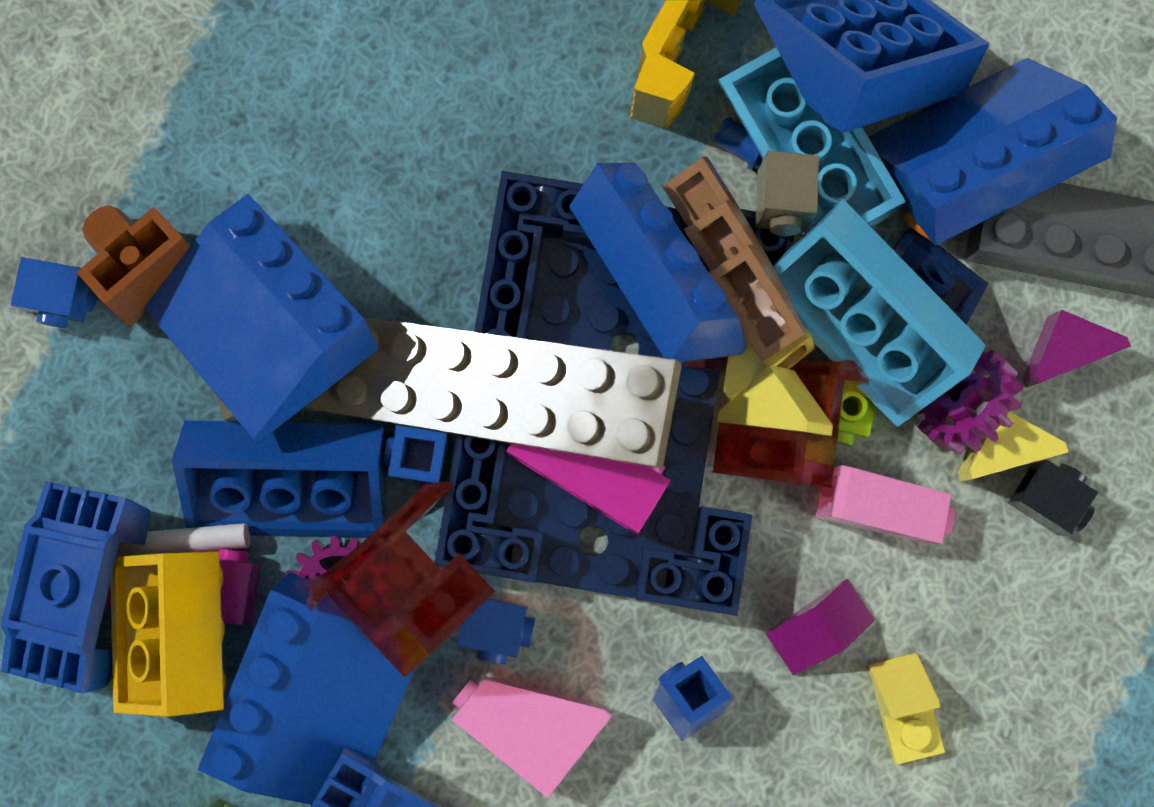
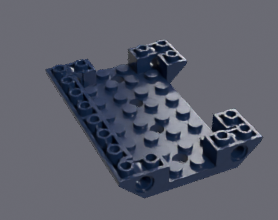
M501 171L474 332L610 351V342L615 336L628 334L638 343L637 355L663 358L569 208L583 184ZM667 207L689 244L694 247L684 231L688 226L677 209ZM740 209L773 265L793 245L795 235L779 236L771 233L770 229L755 228L756 211ZM699 255V259L701 260L702 264L704 265V267L706 268V270H707L708 273H709L710 270L708 269V267L706 266L705 262L703 261V259H702L701 256ZM722 357L680 362L682 363L663 463L665 470L661 474L671 481L638 534L635 535L508 456L507 449L511 445L510 443L456 435L434 566L738 616L753 514L704 506L699 507ZM590 526L601 528L606 533L608 539L606 549L596 556L585 554L578 544L581 531Z

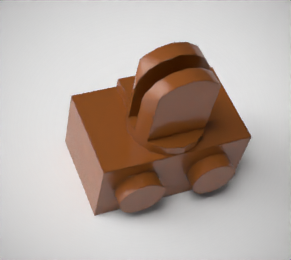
M108 205L91 212L82 227L84 237L97 255L80 268L77 273L98 298L128 327H131L147 314L144 307L189 249L190 245L155 207L133 223L123 211Z

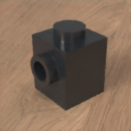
M1045 459L1032 462L1009 499L1008 504L1056 535H1073L1074 531L1080 532L1091 520L1095 511L1091 504L1099 492L1085 484L1087 477L1079 470L1063 463L1058 467Z

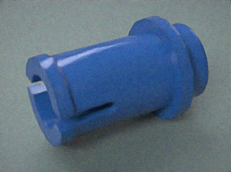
M728 116L719 127L713 139V144L722 147L749 163V170L759 169L763 159L744 126Z

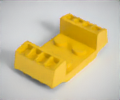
M742 0L665 1L642 42L638 70L639 76L634 87L631 118L666 129L675 121L687 104L695 74L676 63L683 48L680 44L686 34V29L693 32L706 7L703 5L704 1L735 17Z

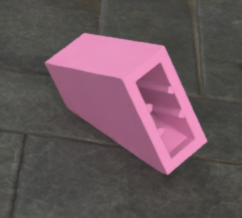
M841 465L826 470L824 473L815 519L928 544H942L943 536H949L955 520V508L949 506L952 494Z
M487 675L479 685L470 679L452 702L459 708L452 721L547 798L612 717L611 711L604 705Z

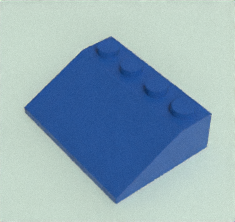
M755 0L754 2L758 14L806 104L820 114L828 126L840 130L842 133L965 93L990 44L931 0Z
M1026 58L969 86L965 93L939 101L868 138L906 201L903 204L904 207L936 246L1111 158L1117 117L1086 84Z
M249 193L207 223L144 307L151 318L256 443L260 442L379 350L366 320Z
M290 571L269 592L224 703V710H221L197 770L244 792L312 805L345 747L359 752L374 761L376 760L430 635Z

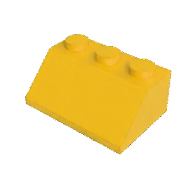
M219 551L116 557L111 577L113 713L170 717L224 710L223 694L226 689V676L222 668V641L225 634V626L221 617L220 589L223 585V571L219 562Z

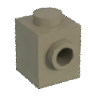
M767 151L757 175L755 228L770 229L771 233L779 236H793L800 232L806 233L817 214L818 155Z

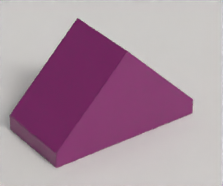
M1060 310L1047 317L1022 380L1025 387L1028 388L1131 347L1128 337Z
M846 578L765 634L792 675H795L844 651L875 619Z

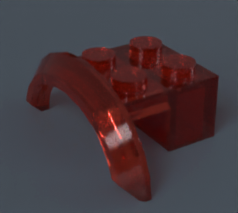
M728 356L685 361L684 366L726 373ZM800 360L790 370L796 372L832 423V436L719 422L713 473L832 488L844 385H869V377L854 360L840 362Z
M448 481L426 484L421 487L396 513L353 551L324 574L316 575L308 583L307 609L310 612L315 611L329 599H332L404 678L495 592L460 553L440 569L406 533L454 486Z

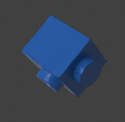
M21 257L10 305L27 313L37 314V323L67 328L68 320L84 323L86 312L93 311L96 305L97 295L78 275L77 271L80 267Z
M396 425L395 437H388L384 451L383 465L389 467L388 476L399 480L444 486L452 438L444 432Z
M469 594L466 596L457 646L478 650L476 659L506 664L507 656L517 658L520 646L530 648L535 618L526 616L528 605Z
M701 655L686 666L683 662H680L664 672L658 679L660 685L653 701L680 740L684 741L721 716L731 701L732 696Z

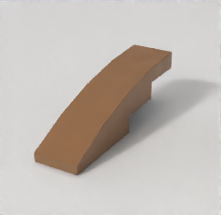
M700 158L662 185L688 226L684 229L685 233L710 270V276L725 293L726 300L739 318L742 332L762 362L806 335L807 331L767 254L709 158Z

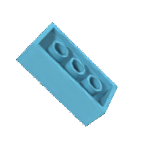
M777 47L719 79L720 86L762 159H764L767 151L819 156L817 214L807 231L842 199L870 227L896 214L906 202L863 127L842 133L840 130L828 126L824 122L823 117L806 104Z
M844 199L840 200L773 264L804 327L812 335L813 342L896 427L970 375L986 346Z

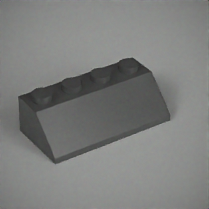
M1059 183L971 227L964 261L1154 299V201Z

